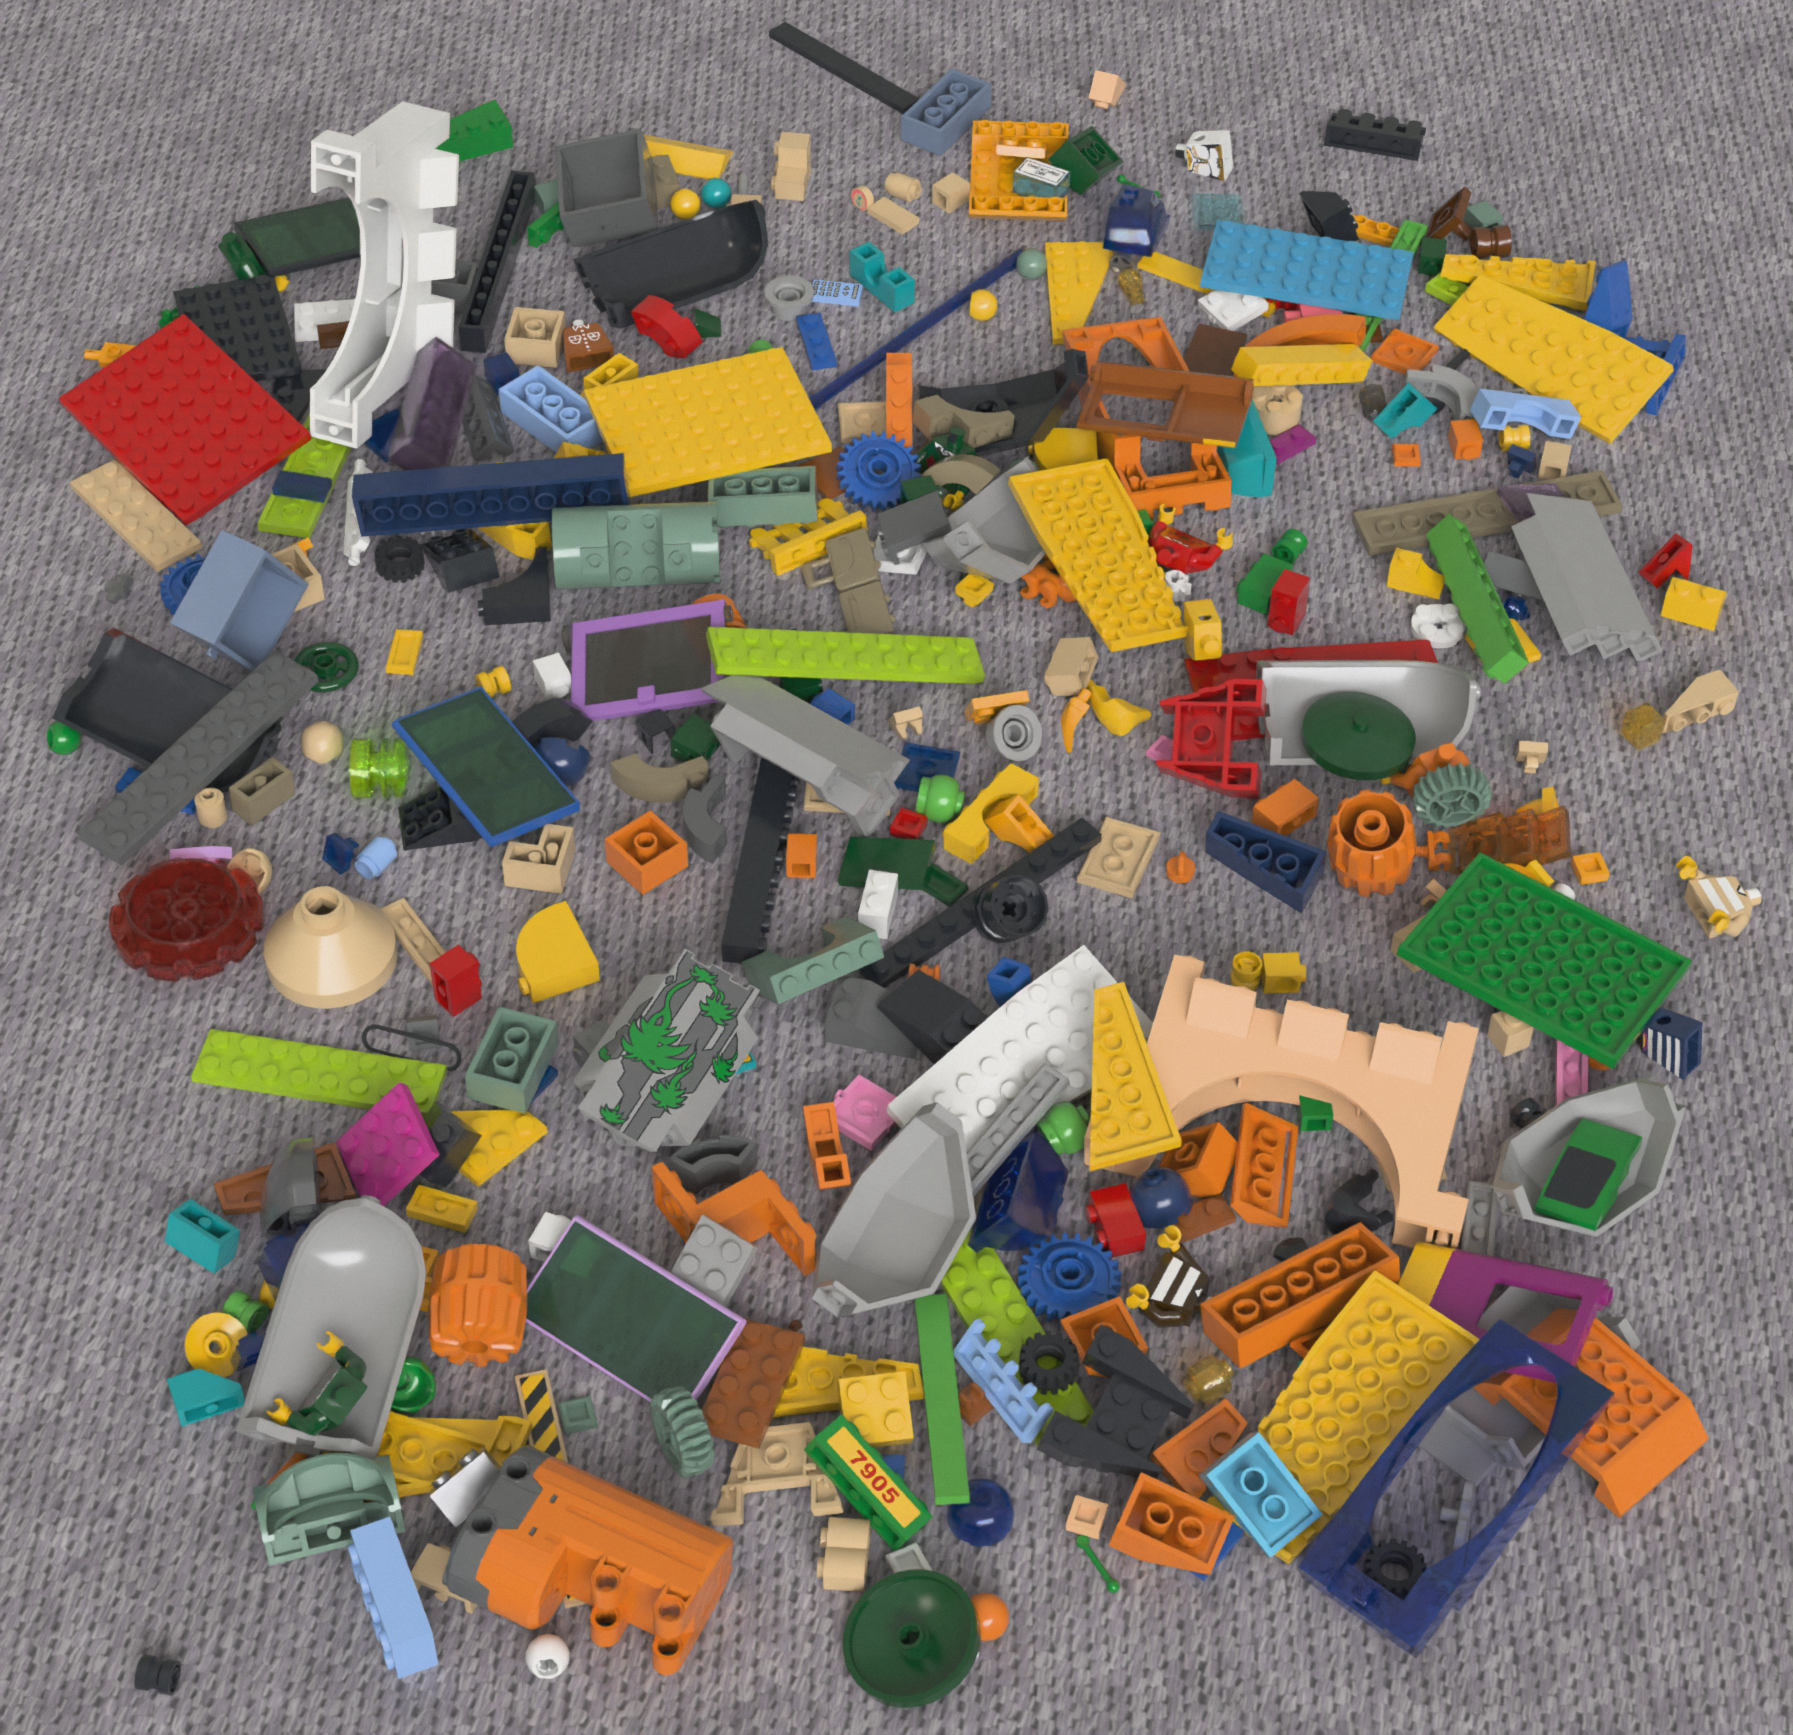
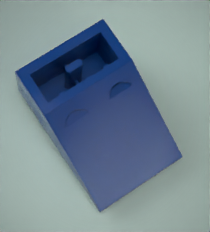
M1622 260L1606 266L1598 272L1596 277L1597 286L1588 298L1587 306L1589 307L1586 315L1581 319L1609 330L1625 339L1633 315L1627 261Z

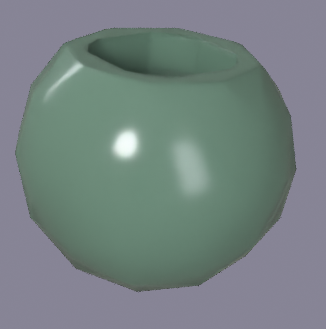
M1035 248L1024 250L1017 257L1016 267L1018 273L1027 279H1037L1043 276L1047 269L1046 256Z

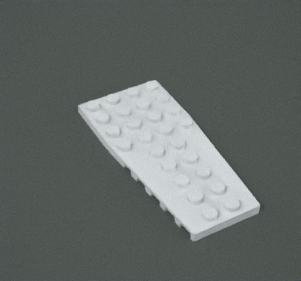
M1085 945L1081 946L1002 1005L889 1103L886 1109L887 1113L902 1129L922 1106L938 1102L962 1120L966 1152H968L1044 1063L1069 1078L1070 1085L1053 1105L1065 1101L1075 1102L1092 1091L1094 989L1117 984V981ZM1130 997L1147 1044L1153 1022Z

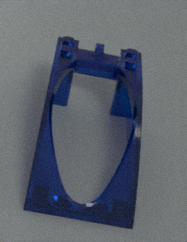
M1499 1319L1435 1388L1370 1468L1298 1566L1302 1579L1417 1658L1453 1608L1459 1612L1613 1398L1614 1392ZM1538 1365L1554 1375L1558 1387L1557 1400L1542 1446L1515 1493L1478 1534L1449 1556L1426 1569L1404 1601L1353 1567L1366 1548L1370 1550L1375 1545L1370 1527L1379 1499L1450 1402L1485 1380L1513 1368Z

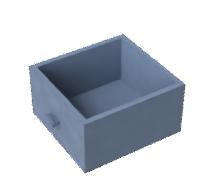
M221 530L170 624L208 649L205 654L210 658L216 660L218 655L252 672L271 654L309 584L266 550Z

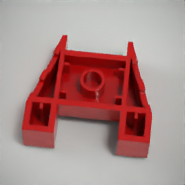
M1232 679L1211 688L1209 686L1201 688L1199 691L1191 694L1178 695L1161 700L1160 706L1164 713L1175 714L1172 761L1156 760V766L1159 771L1231 798L1260 799L1262 771L1258 763L1232 762L1235 716H1265L1267 688L1263 679Z

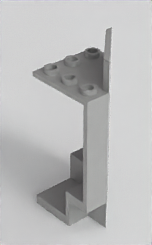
M732 675L700 688L703 693L725 705L722 711L716 713L710 727L732 763L736 765L749 749L813 786L820 799L845 812L858 835L869 837L900 794L894 782L910 759L760 676Z

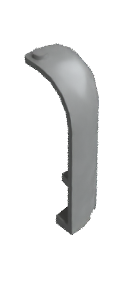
M1410 660L1257 661L1256 679H1263L1267 688L1265 716H1258L1260 734H1265L1263 751L1269 765H1318L1308 755L1302 744L1301 728L1305 713L1309 707L1319 699L1340 692L1366 693L1380 697L1398 707L1409 718L1416 734L1414 752L1408 764H1412L1420 754L1438 748L1443 744L1452 743L1457 747L1470 729L1476 700L1480 698V685L1469 673L1460 668L1440 663Z
M362 1195L359 1199L345 1200L328 1207L310 1223L298 1240L282 1279L236 1432L273 1446L276 1445V1442L297 1445L296 1452L310 1456L322 1455L324 1451L328 1453L356 1454L370 1459L377 1457L423 1300L426 1278L422 1247L410 1225L392 1210L380 1205L379 1199ZM330 1331L342 1339L344 1346L351 1349L365 1362L367 1370L363 1381L368 1386L366 1391L338 1427L321 1432L319 1435H308L288 1426V1424L282 1426L276 1424L266 1413L267 1410L275 1412L279 1409L274 1400L280 1398L292 1411H297L334 1361L335 1357L327 1355L317 1347V1342L323 1346L329 1342L330 1336L325 1332Z

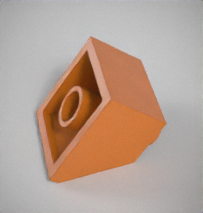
M1219 1122L1180 1132L1181 1147L1165 1151L1159 1167H1167L1177 1171L1186 1180L1193 1196L1204 1198L1221 1193L1226 1186L1229 1173L1235 1165L1238 1142Z

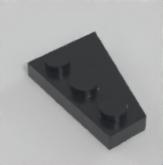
M327 369L302 370V374L275 378L273 398L300 422L309 407L310 388L318 382Z

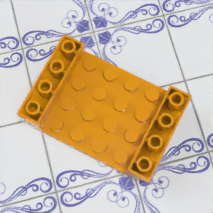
M973 120L969 218L1066 221L1067 193L1063 198L1024 196L1015 193L1016 189L1026 178L1067 192V180L1064 177L1057 185L1015 171L1027 158L1052 166L1048 159L1068 140L1069 123ZM1004 137H1018V142H1027L1029 138L1042 139L1043 144H1048L1045 158L996 155L998 142L1003 140ZM1032 181L1026 182V183L1038 185L1037 183L1032 182Z

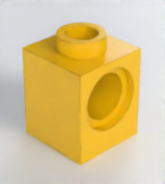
M1299 952L1262 954L1261 979L1263 993H1300L1301 982H1306L1305 964H1300Z

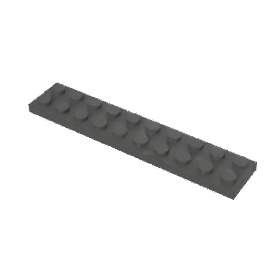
M274 651L77 832L79 839L120 865H123L192 801L195 795L208 786L319 682L317 674Z

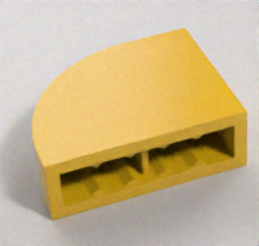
M1053 428L1044 442L1028 446V454H1033V461L1037 464L1040 471L1098 460L1097 432L1077 428Z
M566 901L541 910L524 925L516 944L520 976L517 981L522 995L528 994L532 1004L600 981L599 963Z

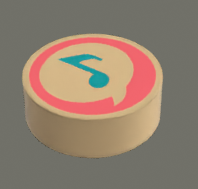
M861 185L852 190V202L862 211H866L867 207L874 204L873 194L868 187Z

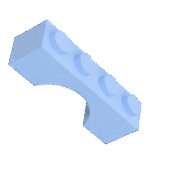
M1479 388L1470 408V412L1481 428L1504 430L1508 422L1516 421L1532 425L1548 436L1568 439L1572 438L1581 419L1580 414L1570 400Z

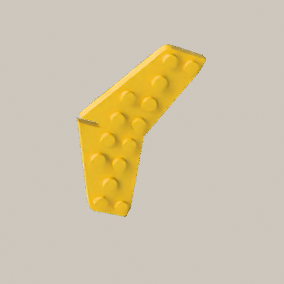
M390 1411L377 1457L389 1454L399 1498L429 1493L434 1487L431 1482L445 1470L452 1473L460 1466L458 1460L473 1448L479 1451L482 1447H485L496 1462L502 1466L503 1461L516 1449L525 1446L533 1425L532 1421L517 1416H498L497 1420L416 1418ZM363 1500L364 1504H365V1503H369V1502L375 1501V1500Z

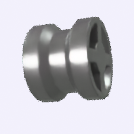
M1125 243L1116 245L1113 255L1109 260L1110 269L1114 272L1129 274L1137 259L1136 249Z

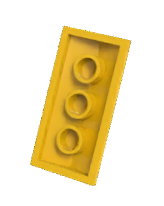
M644 135L651 156L668 155L677 174L709 180L720 178L733 154L732 150Z

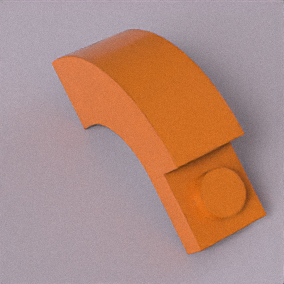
M834 1102L803 1106L807 1148L817 1189L825 1190L851 1186L847 1155L843 1153Z

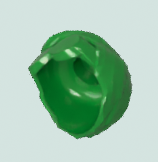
M406 1356L391 1408L400 1412L416 1413L434 1399L436 1395V1380L426 1363L415 1356Z

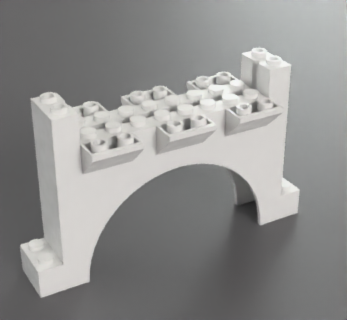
M402 101L354 136L326 130L311 140V192L317 193L322 189L336 186L349 196L358 217L361 255L357 295L346 333L330 366L318 382L310 388V434L312 437L357 449L372 436V412L437 358L443 349H451L453 347L454 300L431 294L432 280L455 277L457 228L433 222V208L455 206L458 200L459 155L435 149L449 139L450 113Z

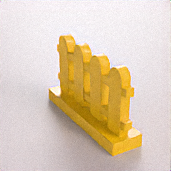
M825 498L818 502L817 522L773 525V529L768 532L763 528H755L750 532L751 539H749V545L752 548L758 547L763 551V557L766 560L770 559L772 571L779 576L828 554L825 545L828 539L862 528L867 530L866 515L861 510L849 514L843 509L841 501L834 502L832 499ZM826 517L831 522L826 524L821 518ZM804 527L808 532L804 534L798 528ZM781 537L786 542L781 544L775 538Z

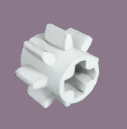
M1179 570L1164 572L1166 586H1170L1173 592V602L1180 600L1184 602L1185 595L1191 594L1192 584L1188 583L1189 576Z

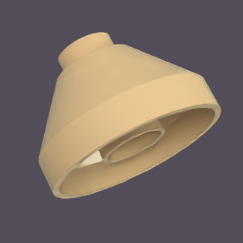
M321 886L306 892L299 902L285 911L273 923L265 938L264 958L270 981L284 997L307 1007L339 1008L366 999L377 992L388 981L397 962V944L392 923L377 906L366 900L340 893L332 887Z

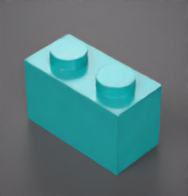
M189 1199L170 1212L164 1242L215 1274L235 1257L241 1230L194 1200Z

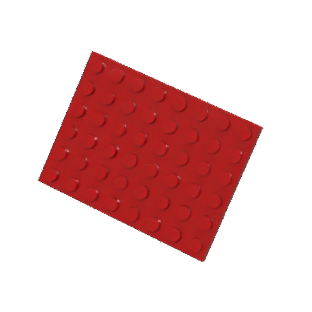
M182 314L58 398L60 405L185 526L209 512L312 439L310 432L185 314Z

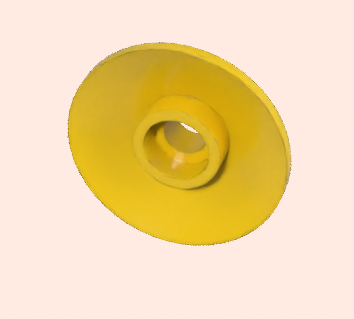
M220 1312L209 1313L198 1318L188 1329L184 1343L185 1354L194 1369L199 1368L225 1378L233 1375V1371L237 1366L245 1364L250 1351V1340L245 1327L235 1317ZM211 1341L218 1344L219 1351L217 1353L210 1351L209 1344Z

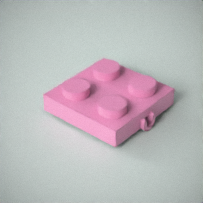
M858 1075L844 1091L839 1089L835 1094L833 1102L839 1132L872 1151L896 1127L897 1123L887 1113L886 1109L889 1103L897 1096Z

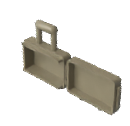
M862 528L828 539L825 542L828 557L815 562L805 563L802 566L806 587L812 590L835 581L848 633L895 634L893 623L896 617L889 612L887 603L890 601V596L884 593L878 571L881 563L875 559L873 552L876 543L870 541L867 530ZM831 564L833 575L815 580L813 569Z

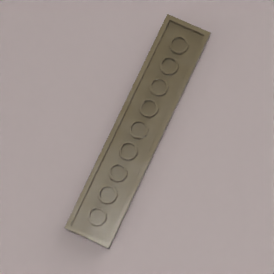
M1601 470L1353 512L1352 521L1369 556L1395 552L1396 548L1407 550L1429 546L1430 543L1426 534L1449 513L1467 526L1472 538L1512 532L1511 526L1536 515L1526 493L1592 501L1599 517L1621 513L1622 503L1604 471Z

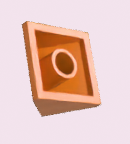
M1120 1296L1060 1320L1066 1335L1071 1339V1344H1075L1081 1363L1101 1325L1131 1340L1144 1354L1148 1351L1147 1344ZM1083 1365L1088 1375L1108 1378Z

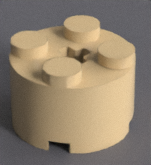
M1292 385L1254 387L1252 400L1266 434L1278 436L1300 423L1303 395L1297 388Z

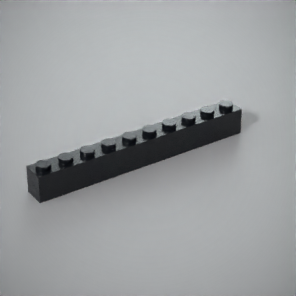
M510 171L458 326L461 351L487 352L535 204L534 185H536L535 173Z
M761 757L724 930L722 962L742 964L743 961L766 952L767 938L763 937L764 933H770L772 916L768 915L769 910H775L776 893H773V888L779 889L781 873L777 871V868L784 865L785 849L781 848L782 845H787L789 828H786V824H792L794 808L790 804L791 802L796 803L798 786L794 784L795 781L800 782L801 779Z

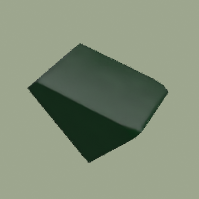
M695 309L696 329L701 338L722 337L721 318Z

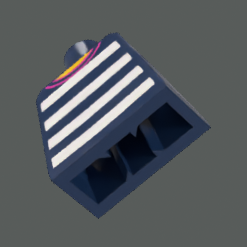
M1665 1008L1659 1009L1652 1015L1640 1034L1643 1037L1642 1053L1684 1080L1701 1063L1703 1023Z

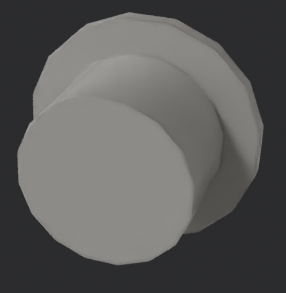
M792 275L779 276L772 279L766 285L764 296L766 301L772 306L773 314L778 319L795 321L796 316L806 314L807 305L814 297L813 285L802 277Z
M1007 706L999 711L997 716L991 719L987 725L986 740L989 747L994 752L1001 754L1005 759L1014 762L1027 760L1036 753L1041 744V724L1037 715L1025 706Z

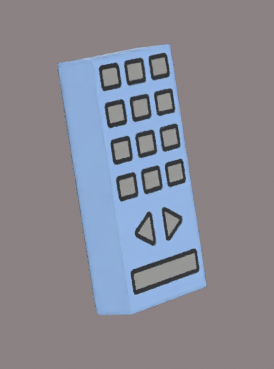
M813 280L814 297L811 302L851 306L860 305L863 284Z

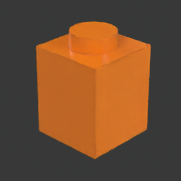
M1476 419L1450 421L1448 441L1454 459L1471 460L1479 458L1483 437Z
M788 833L786 854L787 877L816 878L817 834Z

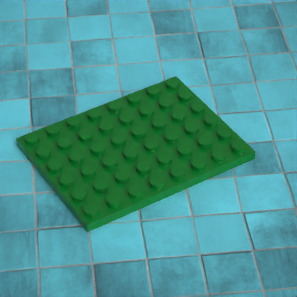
M1481 852L1400 944L1396 954L1612 1069L1617 1066L1644 1030L1646 1023L1666 1001L1687 973L1692 963V960Z

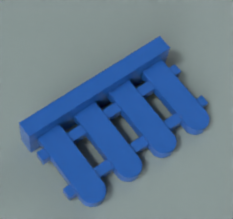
M1675 334L1671 343H1669V340H1662V342L1644 340L1642 336L1626 338L1627 341L1673 365L1674 371L1646 402V413L1657 416L1686 355V335Z

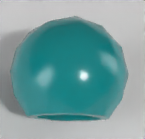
M721 178L710 179L701 190L704 203L716 209L726 206L732 195L729 184Z

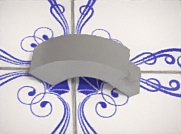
M1432 364L1430 371L1407 369L1402 389L1410 383L1425 397L1437 398L1448 405L1454 414L1455 420L1475 419L1470 412V408L1479 388L1468 377L1454 369Z

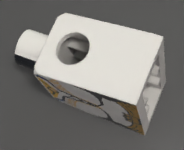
M1196 131L1191 135L1186 144H1177L1175 156L1176 158L1187 159L1189 172L1225 181L1233 169L1230 131Z

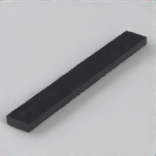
M787 22L769 31L771 39L901 114L908 111L920 99Z

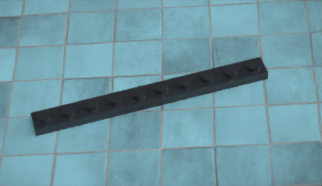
M1080 818L883 952L884 958L860 968L859 974L865 980H870L883 988L887 987L907 974L910 964H915L916 967L921 965L975 928L972 921L971 907L973 898L982 887L1009 875L1020 874L1030 877L1040 884L1100 843L1102 834L1084 818Z

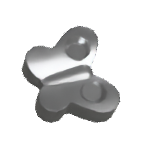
M123 573L119 582L108 581L104 587L108 593L106 600L111 604H116L120 599H127L129 596L128 590L133 583V577Z

